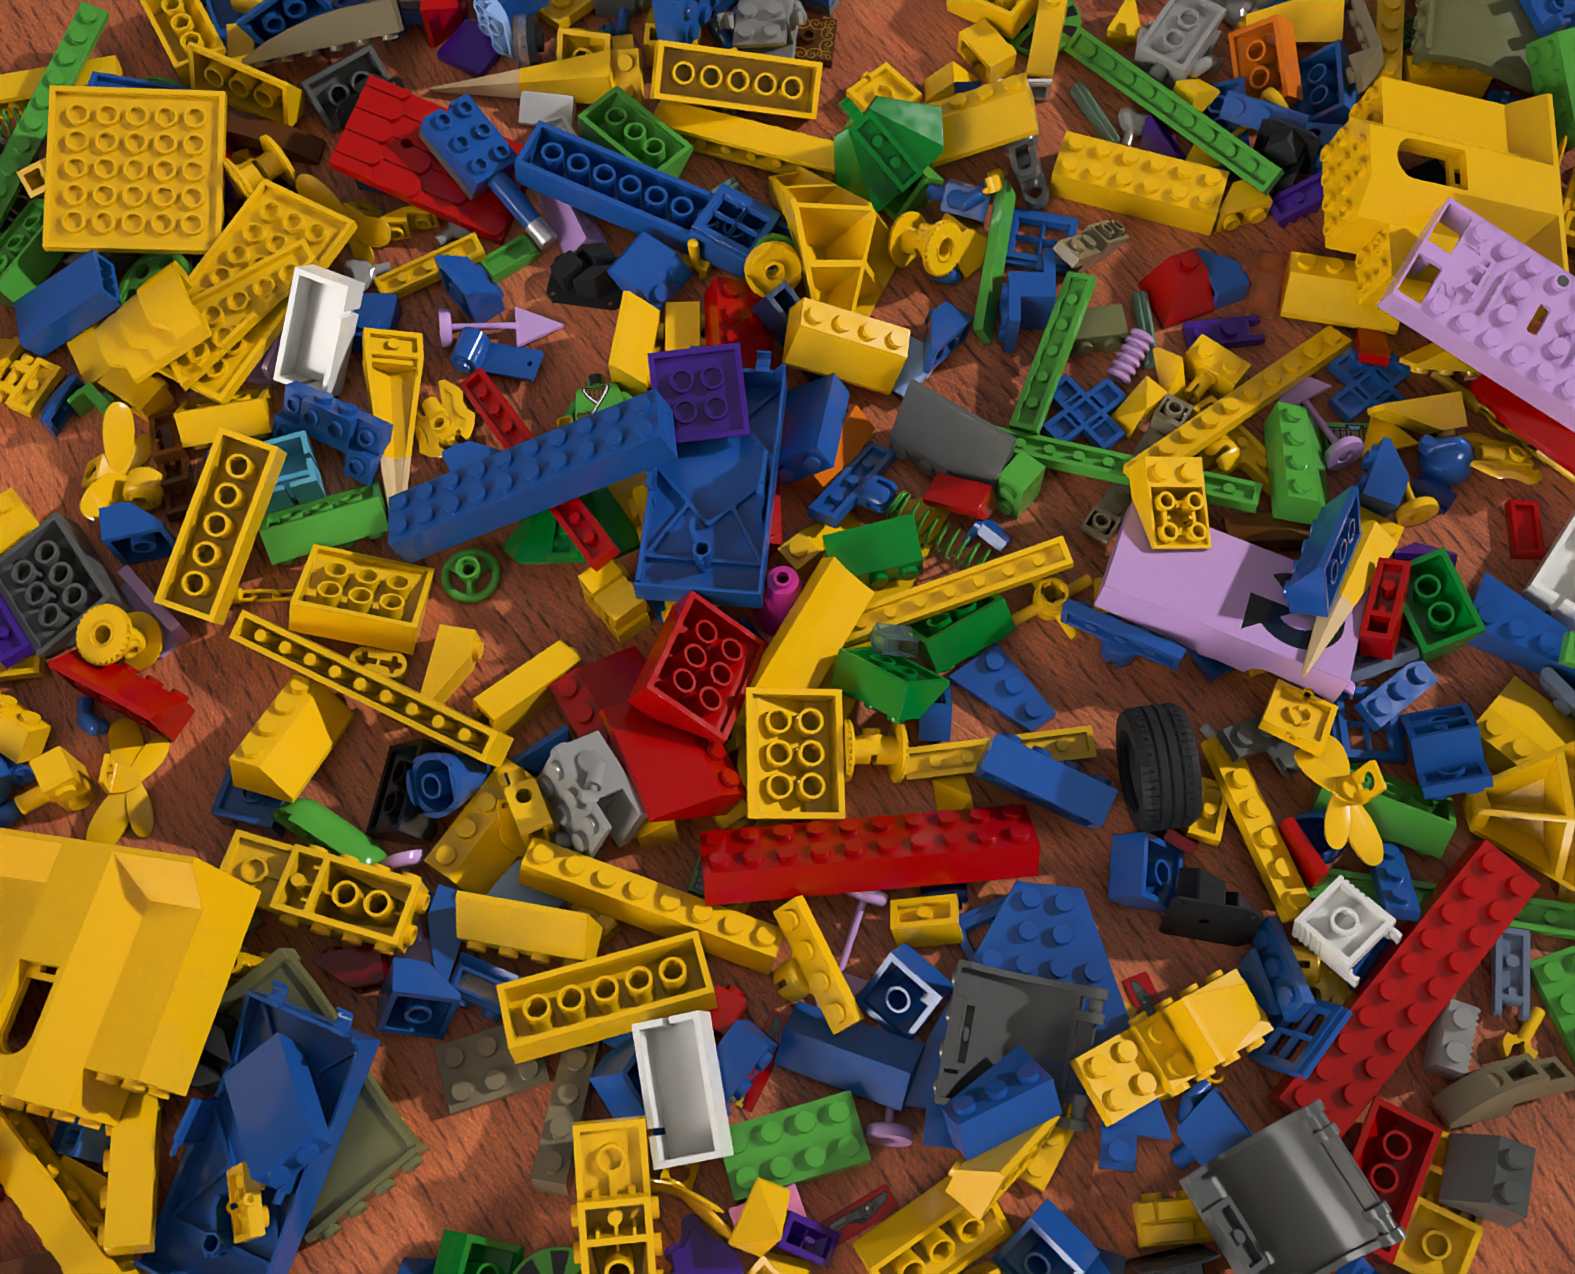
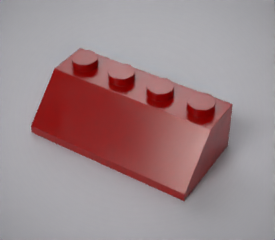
M75 649L52 659L47 665L73 689L88 697H92L95 701L172 742L175 741L195 712L187 703L189 700L188 696L174 688L170 692L163 689L164 685L150 675H147L145 679L137 675L138 670L125 662H121L120 665L116 663L107 666L94 665L82 657L79 649Z
M1374 1096L1351 1155L1381 1201L1386 1200L1392 1210L1389 1214L1397 1226L1402 1225L1406 1231L1443 1129ZM1402 1241L1390 1247H1381L1363 1256L1380 1266L1392 1264Z

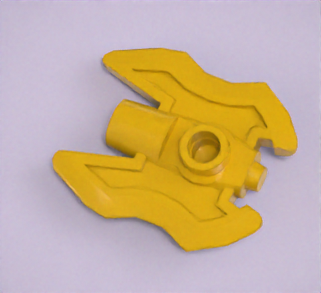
M440 380L438 382L442 403L437 397H429L422 403L425 416L418 411L416 414L414 435L419 442V453L431 458L443 457L441 453L444 451L443 447L457 444L460 435L468 440L475 424L476 413L467 409L464 404L463 391L447 380Z
M1472 432L1457 436L1466 439L1475 448V460L1470 463L1471 467L1498 479H1515L1527 485L1536 484L1542 479L1540 470L1532 469L1534 461L1530 459L1533 455L1510 440H1496L1480 433Z

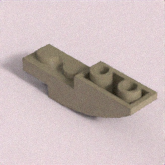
M1107 219L1089 224L1082 234L1060 239L1052 249L1075 272L1080 273L1112 254L1127 242L1130 237L1124 232L1125 228L1121 223L1114 219Z
M1524 1053L1493 1063L1465 1076L1432 1097L1429 1104L1447 1127L1451 1129L1511 1115L1513 1105L1572 1091L1575 1089V1077L1556 1056L1534 1060L1529 1053Z

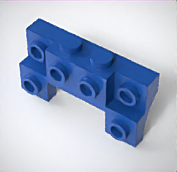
M296 380L285 385L282 412L274 415L272 439L305 430L308 436L346 453L343 474L368 486L375 482L379 462L391 441L393 424L358 409L355 404L338 400L331 393L319 391Z

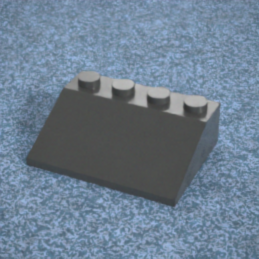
M911 379L890 433L889 449L896 452V458L912 463L925 475L936 477L937 473L989 484L993 486L995 495L998 476L1013 459L1017 438L918 381Z
M57 511L0 557V594L38 657L42 659L77 643L76 631L80 619L94 606L113 604L122 608L126 613L133 609L79 524Z

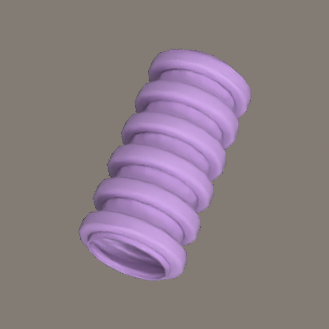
M1139 328L1131 329V336H1127L1125 339L1127 343L1121 346L1122 352H1118L1116 355L1118 359L1113 360L1111 363L1113 367L1107 370L1108 375L1119 383L1130 384V376L1136 374L1135 368L1138 369L1141 365L1139 361L1144 360V353H1148L1150 350L1149 345L1154 343L1153 337Z

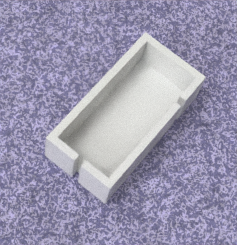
M314 264L295 267L273 380L285 385L297 380L319 391L331 393L333 397L342 394L359 315L354 313V310L360 309L365 283Z
M1575 509L1520 594V596L1543 612L1548 611L1551 613L1549 616L1575 632Z
M697 1010L669 1016V1019L659 1018L631 1024L647 1129L665 1128L666 1131L665 1135L649 1137L654 1170L734 1155L711 1014L708 1011Z

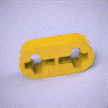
M360 647L355 649L349 657L350 660L357 663L364 661L368 657L374 664L366 663L365 667L398 683L404 681L410 673V666L406 658L398 652ZM398 662L401 669H395L394 673H391L386 666L392 667Z

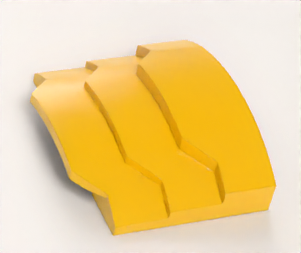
M176 260L150 276L137 289L135 295L130 297L118 311L110 315L95 330L96 339L106 363L110 367L126 368L137 384L212 336L205 317L190 301L187 291L192 288L186 271Z

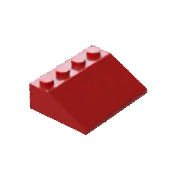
M691 590L672 605L627 702L653 720L723 744L728 739L744 701L745 688L749 687L767 643Z
M636 645L575 668L548 685L579 738L599 731L625 772V767L599 712L602 708L628 700L646 662Z
M627 701L600 710V716L650 822L727 815L747 794L723 744L653 720Z

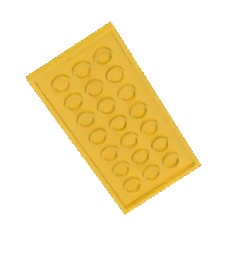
M263 178L188 276L192 288L187 291V294L191 298L303 237L320 264L319 266L328 269L358 226L354 220ZM290 293L196 381L190 389L219 404L229 403L283 330ZM170 364L157 371L179 383Z

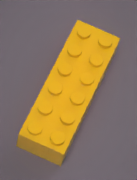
M657 40L655 41L650 99L816 120L823 62Z
M1066 131L1052 172L1049 192L1051 196L1210 236L1219 211L1229 171Z
M219 426L154 598V603L212 623L224 625L286 459L287 453L277 446Z
M698 930L496 985L508 1049L515 1064L632 1032L631 1024L659 1018L669 1019L668 1017L697 1010L708 1011L717 1008L715 992Z

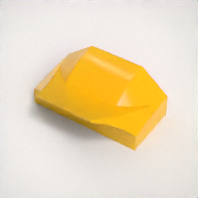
M1201 776L1202 808L1200 817L1191 826L1179 827L1177 829L1183 831L1187 837L1218 847L1222 837L1228 804L1218 782Z

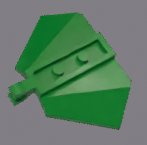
M877 95L863 113L847 96L838 104L853 122L834 135L835 184L871 202L875 211H880L897 194L903 193L923 174L922 171L943 153L942 107Z
M607 486L580 496L620 550V553L612 560L640 549V541L635 526ZM549 509L524 518L501 546L519 564L588 563Z

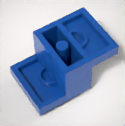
M1052 248L1043 249L1042 259L1036 260L1035 272L1009 271L1007 283H1002L1001 299H999L998 317H1001V323L998 326V341H1003L1004 353H1015L1019 329H1046L1056 300V252Z
M1467 702L1401 715L1402 725L1408 739L1414 773L1424 799L1442 800L1452 794L1463 792L1475 794L1482 792L1485 788L1494 787L1492 775L1485 762L1479 727Z

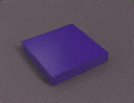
M468 17L436 53L439 60L475 78L485 76L502 56L493 49L491 37L486 36L480 30L478 22Z

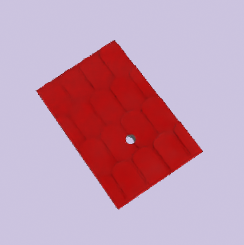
M369 75L355 104V108L346 123L345 129L328 161L330 167L354 178L358 189L393 196L503 246L515 217L491 189L471 201L418 136L422 120L425 116L440 108L444 112L448 109L412 94V91ZM504 137L517 155H519L524 145ZM514 173V175L510 178L521 190V192L525 194L527 187L516 183Z

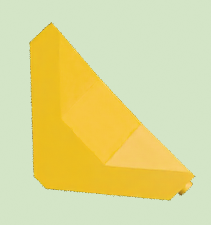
M803 167L796 171L769 176V198L771 203L786 218L795 250L802 261V276L807 298L870 317L898 268L890 260L889 252H887V238L889 237L890 230L875 211L872 203Z
M1572 741L1492 776L1494 787L1485 788L1482 792L1475 794L1467 793L1462 803V808L1470 832L1484 840L1487 839L1496 847L1575 892V741Z

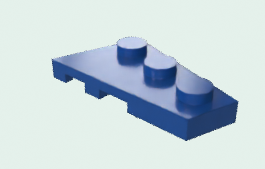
M998 643L948 676V680H950L952 685L955 687L959 686L969 692L972 698L998 711V715L1026 733L1037 731L1055 718V711Z

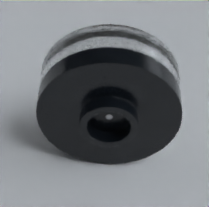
M536 13L514 14L512 39L518 69L542 64L541 52L545 51L543 31L539 30Z

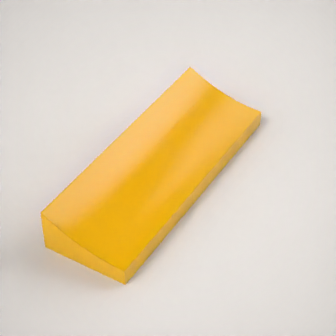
M835 556L821 558L765 650L749 687L818 689L837 657L839 649L843 647L875 592L850 573ZM745 698L734 722L744 731H746Z

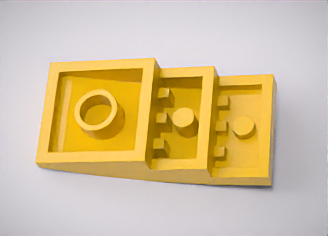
M1445 1131L1441 1134L1406 1228L1408 1236L1402 1240L1394 1263H1392L1412 1274H1467L1485 1230L1481 1226L1483 1218L1438 1202L1447 1139L1450 1134Z

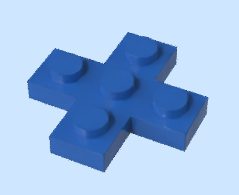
M1349 348L1329 364L1327 370L1345 388L1330 398L1327 405L1346 423H1351L1364 413L1367 408L1384 403L1407 400L1395 388L1407 380L1413 372L1409 371V366L1399 362L1400 358L1393 351L1390 353L1391 358L1388 366L1374 365L1371 367L1367 363H1361L1357 360V353L1352 348Z
M1066 373L1060 378L1051 402L1060 412L1043 424L1041 432L1046 437L1073 442L1083 435L1094 447L1110 450L1125 438L1126 432L1109 415L1117 410L1128 396L1109 377L1086 393Z

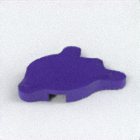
M694 1214L686 1215L681 1222V1239L664 1251L665 1260L672 1265V1271L669 1274H744L742 1263L733 1248L723 1241L709 1236L703 1229L700 1219Z

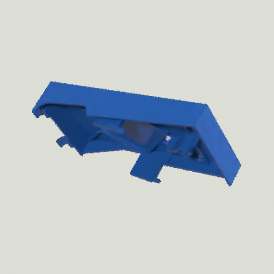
M691 346L690 348H696V347H702V346ZM757 350L756 368H743L751 436L676 445L678 458L646 470L645 487H648V496L635 582H633L637 599L677 602L693 590L713 605L762 609L787 395L786 364H781L777 369L770 370L771 351Z
M274 979L271 981L273 982L271 993L259 990H244L245 998L230 1055L231 1063L227 1064L224 1074L277 1032L300 1043L333 1146L279 1188L274 1189L265 1185L264 1190H261L262 1205H266L269 1211V1227L265 1228L266 1235L248 1242L234 1244L231 1214L226 1211V1204L229 1202L226 1170L246 1161L224 1078L222 1077L214 1097L191 1099L172 1139L174 1143L169 1155L175 1156L181 1145L188 1146L156 1221L155 1252L143 1253L141 1260L134 1261L133 1265L151 1274L289 1273L381 1041L351 1028L354 1019L352 1012L337 1006L338 1016L336 1021L287 1001L288 986ZM236 1203L230 1205L231 1210H236Z

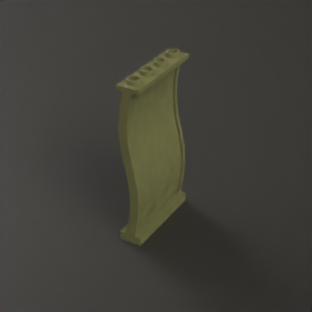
M1416 0L1415 7H1418V11L1413 23V29L1416 31L1411 45V51L1413 52L1412 64L1418 65L1421 61H1431L1466 67L1488 74L1513 87L1535 95L1531 86L1532 76L1530 66L1526 60L1527 50L1525 44L1540 38L1519 0Z
M278 948L223 994L217 1010L239 1021L245 998L244 990H259L271 993L273 989V982L271 981L274 979L288 986L287 1001L336 1021L338 1016L317 983L299 962L301 957L295 948ZM370 1069L305 1232L307 1235L304 1236V1239L307 1243L322 1239L325 1242L335 1236L342 1229L339 1225L348 1217L354 1219L369 1207L367 1204L369 1199L375 1194L380 1197L396 1185L394 1179L402 1172L406 1175L423 1163L421 1156L430 1150L428 1144L421 1143L401 1118Z

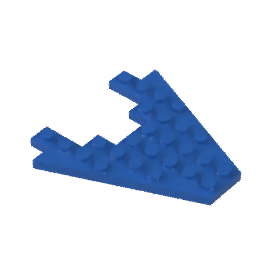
M1015 881L971 961L1021 974L1108 989V1000H1104L1102 1014H1105L1104 1025L1096 1024L1093 1048L1129 1029L1130 1025L1127 1021L1130 1019L1083 888ZM951 996L925 1043L926 1047L904 1108L926 1110L922 1146L957 1150L951 1141L941 1108L944 1105L934 1103L935 1094L933 1093V1082L935 1076L939 1073L941 1063L939 1048L942 1039L945 1038L948 1024L945 1014L948 1004L952 1001ZM1086 997L1084 1011H1088L1090 997ZM1158 1098L1108 1127L1105 1126L1101 1119L1098 1169L1134 1173L1136 1171L1137 1137L1163 1141L1171 1140V1132Z

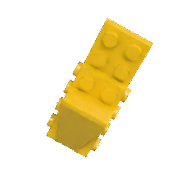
M236 829L219 868V870L260 890L261 894L256 908L276 913L279 916V922L292 927H298L299 923L311 926L310 931L326 937H342L343 941L356 946H361L362 942L375 945L373 948L375 951L393 956L394 951L405 954L408 945H413L418 933L416 923L419 915L426 912L430 901L429 890L421 881L422 878L409 872H403L402 875L391 872L390 868L378 863H371V866L360 863L359 859L351 855L341 853L340 856L329 854L328 850L317 845L309 844V847L294 844L293 846Z
M1221 969L1203 979L1206 984L1204 987L1199 989L1198 985L1194 983L1178 993L1181 997L1180 1000L1174 1002L1171 997L1153 1006L1156 1013L1150 1017L1146 1011L1127 1021L1130 1025L1129 1029L1069 1062L1106 1127L1116 1123L1167 1092L1170 1093L1171 1097L1190 1088L1187 1081L1195 1077L1197 1082H1200L1216 1072L1213 1068L1214 1066L1221 1064L1222 1067H1225L1241 1058L1238 1053L1240 1049L1245 1048L1248 1053L1266 1043L1263 1036L1274 1029L1268 1021L1266 1013L1260 1008L1249 990L1247 982L1241 977L1237 969L1225 975Z
M645 1115L573 1122L577 1204H571L572 1227H579V1241H573L574 1263L581 1264L582 1274H664V1269L656 1270L655 1256L662 1255L661 1232L654 1233L653 1219L660 1218L658 1196H651Z

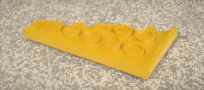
M304 237L190 298L191 303L205 317L212 336L169 363L185 391L198 381L290 293L295 267L310 264L320 265Z

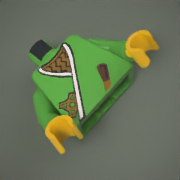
M591 374L587 377L588 387L576 390V399L570 401L563 417L556 420L557 428L630 399L632 396L626 391H620L618 384L615 382L605 384L602 374Z

